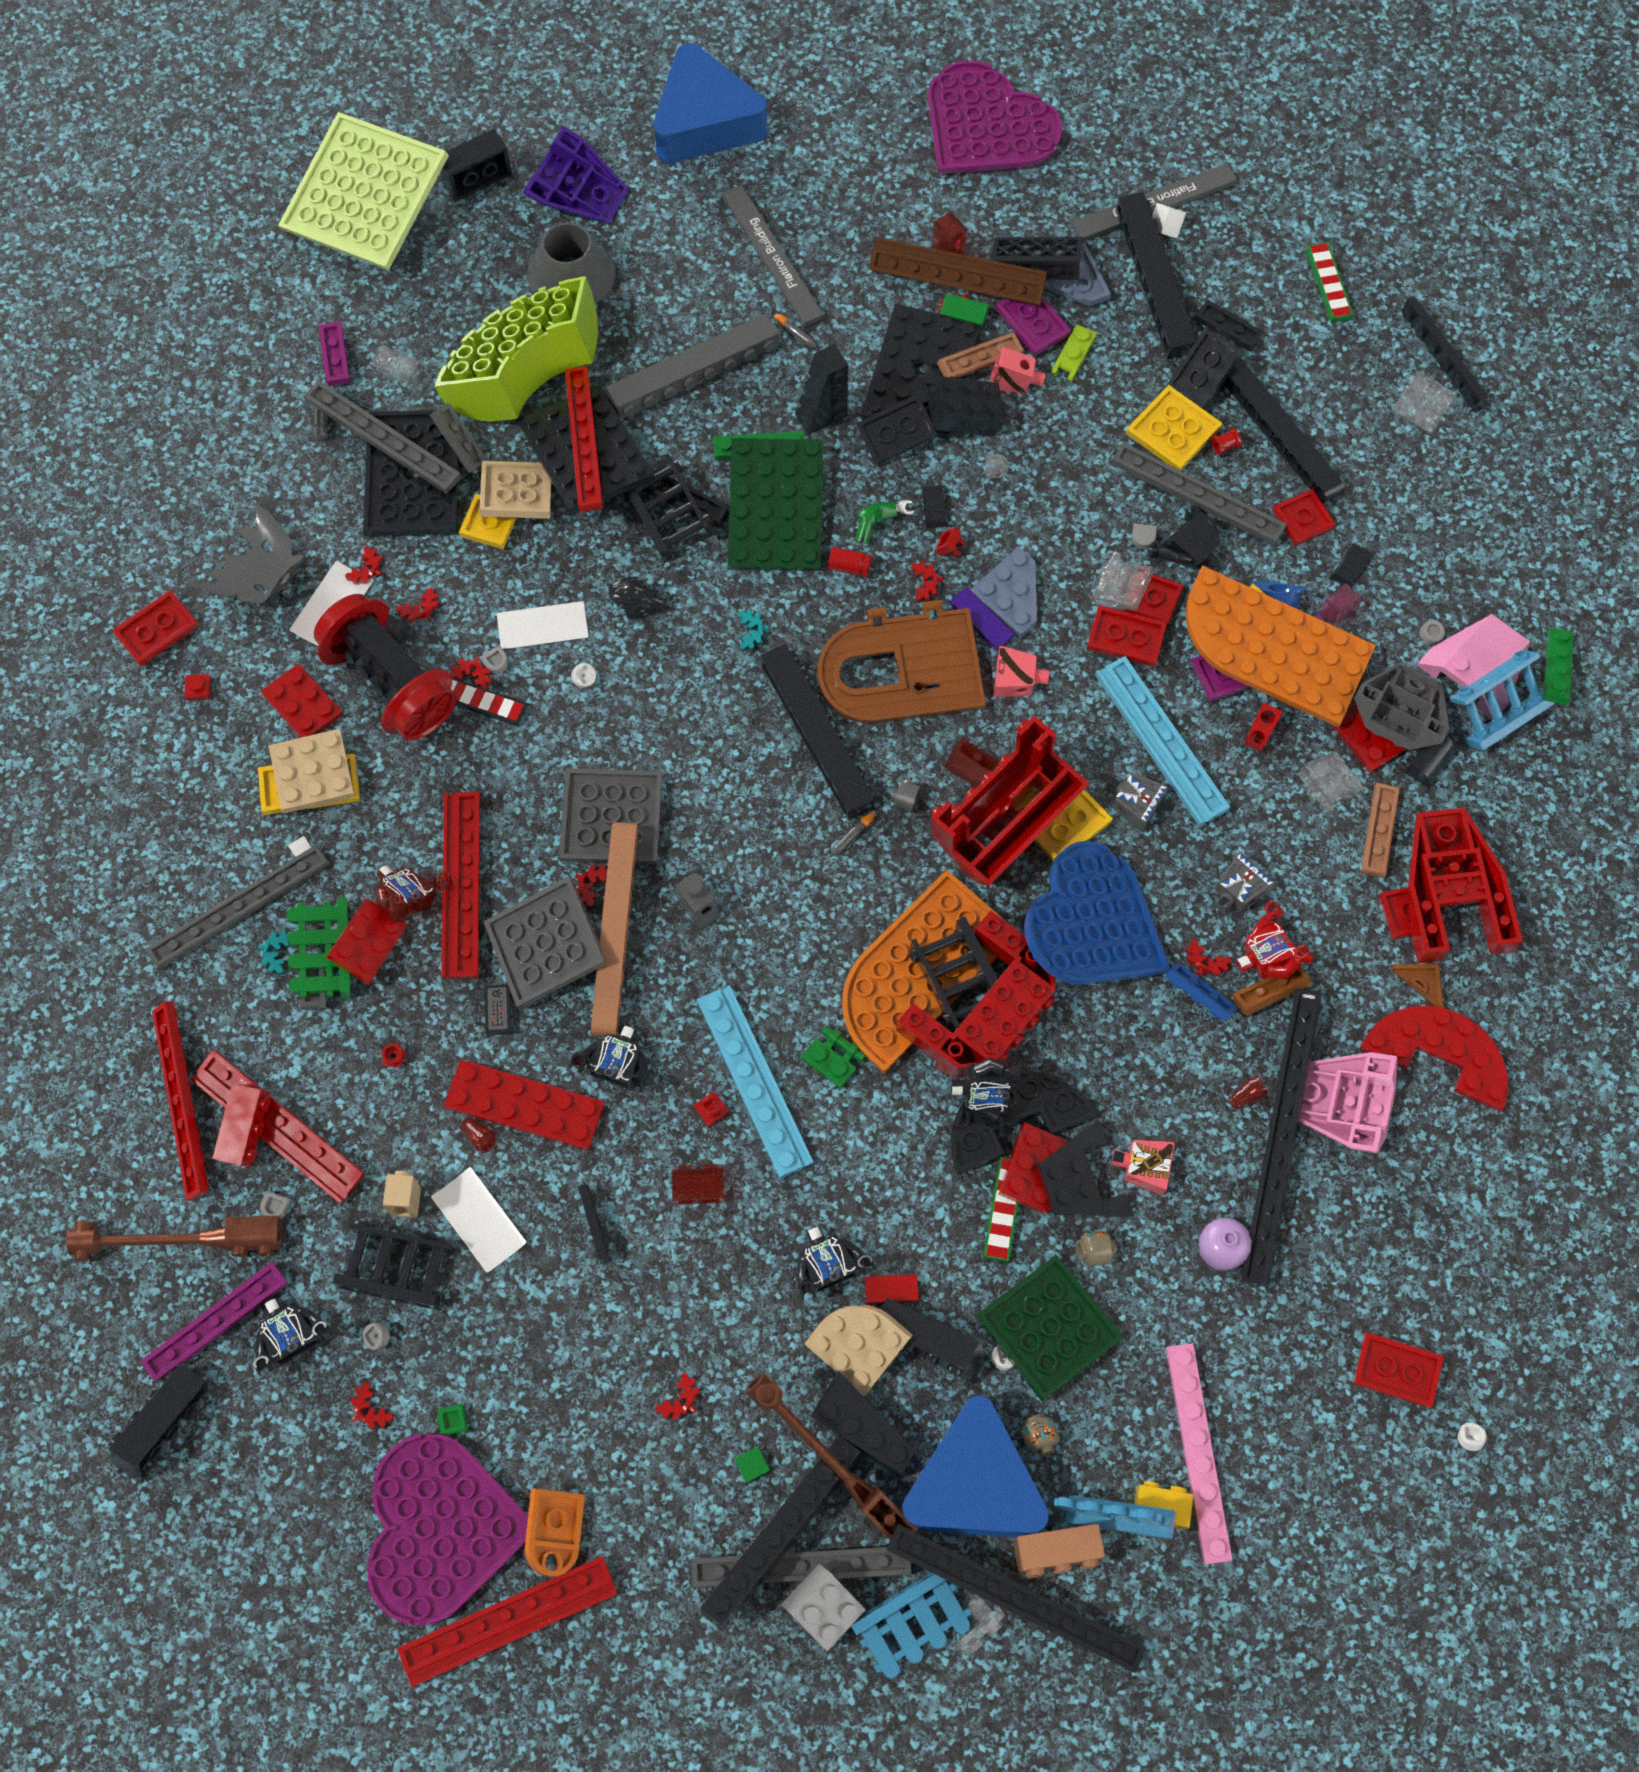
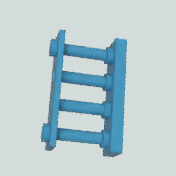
M1520 650L1513 655L1514 657L1469 686L1460 688L1458 693L1450 697L1451 702L1466 706L1475 729L1473 734L1465 739L1468 747L1484 751L1555 704L1554 702L1543 700V692L1539 691L1530 666L1532 662L1540 658L1539 653ZM1522 670L1530 692L1528 698L1522 702L1512 679V675ZM1501 682L1505 686L1512 705L1510 710L1502 714L1493 690ZM1483 694L1493 716L1492 722L1486 726L1483 725L1474 701Z

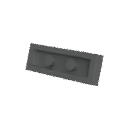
M450 403L437 409L430 415L469 474L482 467V461H489Z

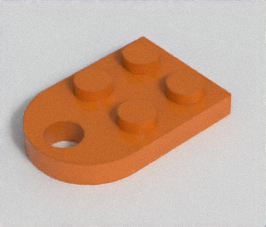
M531 1489L525 1556L530 1567L538 1574L543 1576H559L568 1572L575 1564L579 1554L585 1495ZM549 1554H552L556 1560L555 1567L552 1570H549L545 1564Z

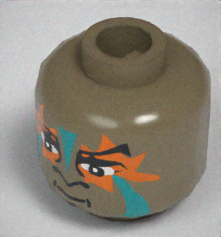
M1105 1231L1083 1233L1080 1240H1077L1076 1243L1077 1257L1086 1266L1107 1265L1117 1252L1115 1240L1111 1239Z
M1043 1414L1026 1419L1024 1421L1025 1425L1021 1428V1435L1027 1450L1030 1453H1039L1040 1457L1053 1453L1055 1451L1054 1446L1060 1441L1053 1420L1050 1417H1044Z

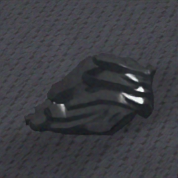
M626 577L613 584H608L609 598L618 607L623 608L626 617L631 620L639 619L643 614L656 608L663 610L667 603V599H662L661 595L657 594V589L644 585L643 580H638V577Z

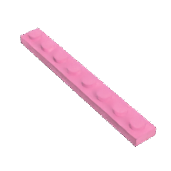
M1192 1343L1166 1347L1190 1489L1191 1494H1193V1506L1203 1563L1207 1565L1232 1561L1194 1345Z

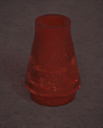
M1257 1076L1249 1077L1228 1097V1100L1238 1110L1243 1106L1263 1099V1095L1268 1091Z
M470 1117L464 1119L460 1124L459 1129L465 1134L476 1151L487 1153L496 1144L497 1138L494 1136V1132L473 1121Z

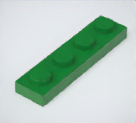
M804 431L713 436L715 461L731 460L732 438L804 440Z
M1550 627L1548 630L1543 700L1567 705L1570 700L1574 634L1572 631Z

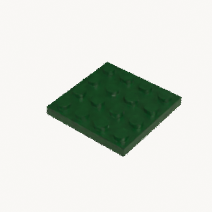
M1057 1254L979 1312L975 1317L1041 1402L1124 1338Z

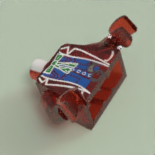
M383 866L377 872V877L380 881L375 892L376 905L379 910H386L394 923L432 907L436 890L443 892L447 889V886L453 885L451 874L442 873L436 878H426L416 874L407 867L393 872L388 866Z

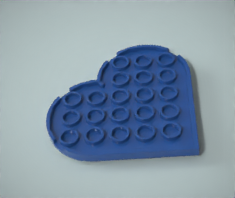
M1092 841L1073 843L1057 855L1050 870L1052 891L1038 898L1026 914L1024 925L1025 938L1034 960L1056 979L1074 985L1166 974L1170 967L1133 870L1121 856L1118 858L1109 852V847Z

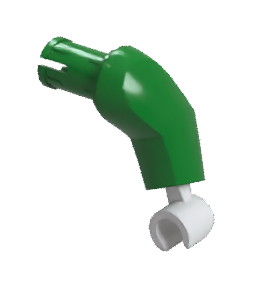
M901 500L898 505L894 501L880 502L861 509L857 515L860 522L854 540L860 542L864 533L862 543L869 544L873 524L879 523L882 519L896 517L897 512L912 514L914 511H906L905 505L913 502Z

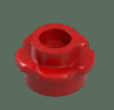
M399 1044L387 1045L381 1053L383 1064L393 1068L401 1066L403 1060L406 1059L405 1049H402Z

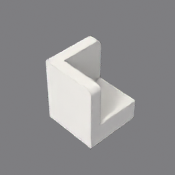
M1156 203L1152 217L1157 220L1158 233L1177 238L1186 212Z

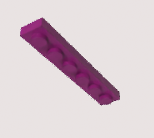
M273 1262L269 1263L140 1360L141 1364L153 1381L159 1383L171 1369H176L180 1363L184 1364L289 1283Z

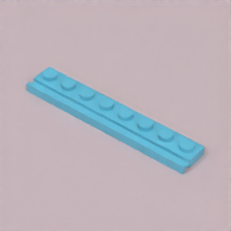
M1124 656L1105 666L1104 669L1096 671V678L1198 826L1200 827L1207 821L1209 822L1229 811V804L1128 659Z
M728 985L722 990L719 989L698 998L699 1008L779 1179L802 1170L808 1165H813L809 1151L731 986Z

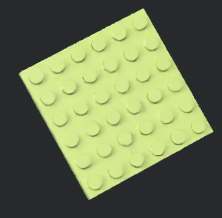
M338 112L278 226L284 231L389 271L449 155L442 149Z

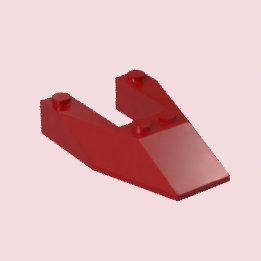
M1465 808L1417 813L1408 881L1412 941L1417 962L1441 961L1450 951L1440 907L1470 903L1478 904L1490 955L1515 952L1523 943L1506 873Z

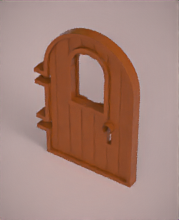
M935 600L922 603L923 614L888 619L886 618L885 607L867 609V621L848 625L836 632L827 641L820 654L817 677L819 688L825 701L842 717L863 724H877L985 709L986 703L970 609L942 611V601ZM936 610L938 619L930 620L929 611ZM881 617L882 626L874 627L873 618ZM890 653L895 654V661L897 662L895 664L899 670L897 673L898 684L853 689L846 686L840 679V667L842 663L849 659ZM939 685V688H932V689H925V688H923V687H926V686ZM915 687H920L922 690H921V691H917V690H915L914 688H915Z

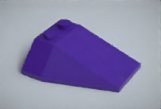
M562 126L549 152L525 187L523 194L541 205L609 224L629 189L581 136Z

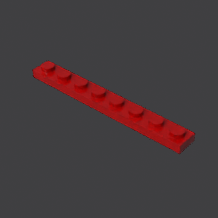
M588 367L565 369L580 512L603 509Z
M164 1001L152 1011L186 1201H196L209 1192V1181L206 1177L204 1155L199 1141L200 1133L197 1129L195 1107L192 1103L190 1092L191 1085L186 1071L182 1037L179 1033L177 1022L178 1015L175 1011L174 1002Z

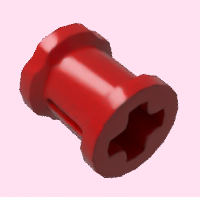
M1235 428L1230 429L1226 434L1214 435L1211 438L1212 447L1218 455L1224 454V451L1233 447L1236 449L1241 447V438Z

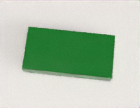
M946 293L940 315L964 322H971L983 328L989 304Z

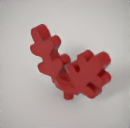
M368 546L363 548L364 554L361 557L365 561V566H362L359 572L356 568H352V572L345 574L347 581H352L356 585L361 580L363 584H366L369 578H373L376 574L379 576L382 574V571H379V564L382 558L380 555H377L376 549L370 550Z
M921 561L920 565L913 563L911 565L912 570L915 571L916 577L923 575V586L925 587L917 588L918 594H916L915 599L917 602H921L923 599L929 601L930 593H932V596L937 595L938 581H943V576L937 577L933 564H929L928 568H926L924 561Z
M428 588L427 594L421 595L423 600L420 602L422 611H420L418 605L411 609L410 604L406 603L405 607L397 606V612L403 620L408 617L410 623L416 619L425 618L429 620L432 610L439 607L437 602L439 599L438 594L434 593L432 588Z
M476 657L475 661L468 660L467 662L459 659V667L455 665L450 667L452 670L450 674L454 679L463 680V673L470 676V668L473 667L476 670L472 673L473 678H478L474 682L476 686H481V688L488 690L487 684L492 683L490 677H485V675H490L491 671L483 668V665L479 663V657Z
M591 865L589 870L585 871L582 876L576 873L574 877L579 880L577 891L579 895H583L581 897L582 903L585 904L586 902L589 908L594 907L593 899L596 898V893L589 892L593 889L592 884H596V878H599L602 883L606 882L607 869H605L604 865H600L598 870H595V865ZM586 879H589L592 884H585Z
M1196 940L1191 941L1190 946L1186 949V953L1190 954L1187 957V962L1194 964V967L1198 970L1197 975L1202 976L1203 973H1212L1218 977L1221 971L1227 972L1229 969L1228 965L1232 961L1230 957L1222 959V956L1218 955L1216 962L1209 958L1206 966L1202 962L1206 960L1207 956L1205 954L1200 956L1204 947H1198Z
M686 1373L681 1374L682 1382L677 1384L679 1389L685 1390V1392L679 1394L681 1399L688 1400L685 1405L682 1406L679 1399L674 1400V1405H671L670 1401L665 1399L664 1405H657L655 1407L657 1413L662 1414L665 1420L673 1414L672 1418L674 1421H678L682 1414H686L689 1410L695 1413L697 1410L693 1405L696 1402L695 1397L700 1393V1390L697 1387L692 1390L696 1380L694 1378L689 1380V1376Z
M364 1382L361 1389L356 1387L354 1390L358 1398H350V1402L354 1406L353 1410L356 1413L351 1419L354 1423L359 1419L363 1424L367 1423L370 1430L375 1429L374 1423H378L381 1428H385V1422H392L394 1417L390 1413L385 1414L384 1408H381L378 1414H375V1410L370 1408V1403L368 1401L365 1402L366 1399L373 1397V1393L369 1391L370 1384ZM370 1408L367 1415L361 1412L362 1409Z

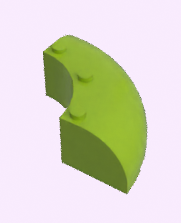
M586 276L560 281L559 286L546 289V286L538 289L539 292L530 297H526V294L511 301V306L502 312L496 310L483 320L484 325L476 331L472 329L461 340L462 346L457 351H452L450 354L451 360L447 366L443 365L438 375L435 388L446 404L450 403L454 411L471 419L489 422L518 419L520 411L528 398L545 382L565 372V369L593 364L598 339V322L594 297Z

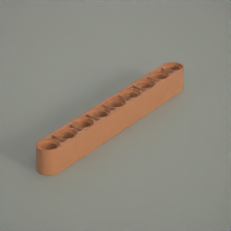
M613 822L600 935V946L608 964L598 968L596 973L591 1021L592 1036L610 1034L617 1037L638 841V824Z

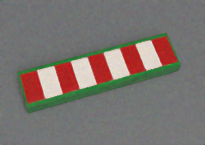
M1329 242L1307 245L1306 252L1330 323L1352 319L1354 314Z
M1000 1157L983 1258L1008 1263L1018 1203L998 1195L1010 1158Z

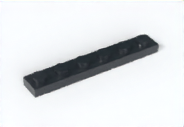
M1412 296L1406 299L1402 309L1404 319L1413 327L1416 336L1424 342L1429 354L1434 356L1441 370L1448 375L1454 388L1459 390L1464 397L1465 403L1475 413L1483 410L1489 398L1416 297Z

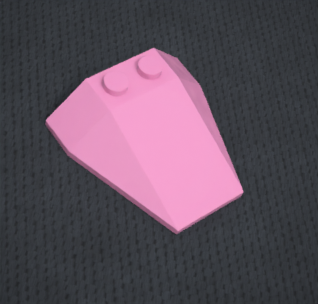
M1491 614L1433 646L1419 661L1417 666L1435 679L1443 672L1460 686H1469L1514 657L1513 655L1516 652L1528 650L1530 641ZM1520 671L1512 675L1514 685H1516ZM1501 682L1493 690L1503 712L1510 700L1505 686ZM1483 694L1478 697L1480 700L1476 704L1477 709L1492 720V713Z
M1370 1052L1310 1061L1299 1122L1350 1149L1378 1154L1386 1139L1396 1092L1397 1056Z

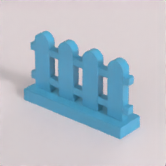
M1069 1495V1498H1055L1054 1505L1067 1511L1065 1522L1068 1524L1080 1526L1099 1524L1100 1529L1173 1540L1176 1511L1075 1495Z
M930 1572L860 1615L850 1626L856 1635L862 1634L863 1638L859 1642L862 1647L868 1645L877 1661V1664L873 1666L877 1673L882 1670L886 1677L894 1678L899 1673V1666L896 1661L906 1656L911 1663H918L923 1658L920 1646L929 1641L934 1648L940 1649L946 1644L944 1631L948 1628L953 1627L959 1634H964L969 1630L970 1623L967 1617L971 1613L968 1608L962 1610L953 1594V1591L957 1589L953 1583L948 1585L945 1579ZM932 1590L933 1595L924 1599L923 1594ZM937 1601L948 1618L941 1624L937 1622L929 1608L930 1605ZM908 1604L910 1609L901 1614L899 1609ZM915 1616L924 1632L917 1639H915L906 1623V1620ZM885 1619L887 1623L877 1628L876 1623ZM890 1630L901 1649L893 1654L882 1635Z

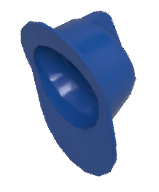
M1257 580L1251 583V585L1254 584L1260 590L1265 591L1266 595L1298 609L1301 592L1307 590L1305 586L1288 585L1269 580Z

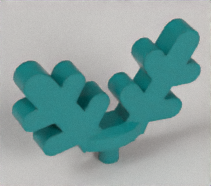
M750 609L747 610V613L743 611L738 612L741 624L743 626L748 624L750 629V637L742 636L743 642L740 644V648L742 651L748 648L754 650L755 642L758 645H762L761 637L764 636L765 630H769V625L763 626V621L760 620L761 616L758 612L755 613V617H753Z
M281 930L279 937H277L276 932H272L270 940H266L265 945H258V949L263 950L262 966L266 967L268 963L270 964L268 968L269 973H273L274 970L278 975L284 973L281 967L284 965V961L282 959L275 960V958H278L276 951L281 950L280 944L287 948L290 946L286 930ZM270 947H273L276 950L275 952L269 953Z

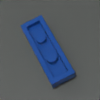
M1179 962L1165 976L1173 986L1184 990L1194 1002L1205 1006L1217 1019H1222L1226 1022L1238 1008V1006Z

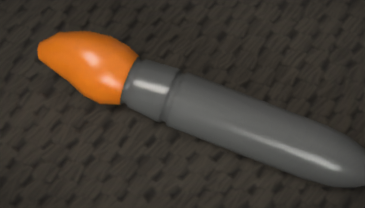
M781 314L774 315L775 320L781 327H784L805 345L811 348L817 346L810 336L788 321L785 316Z
M872 812L863 816L860 822L837 842L832 850V854L836 855L842 852L866 827L870 826L874 821L875 813Z

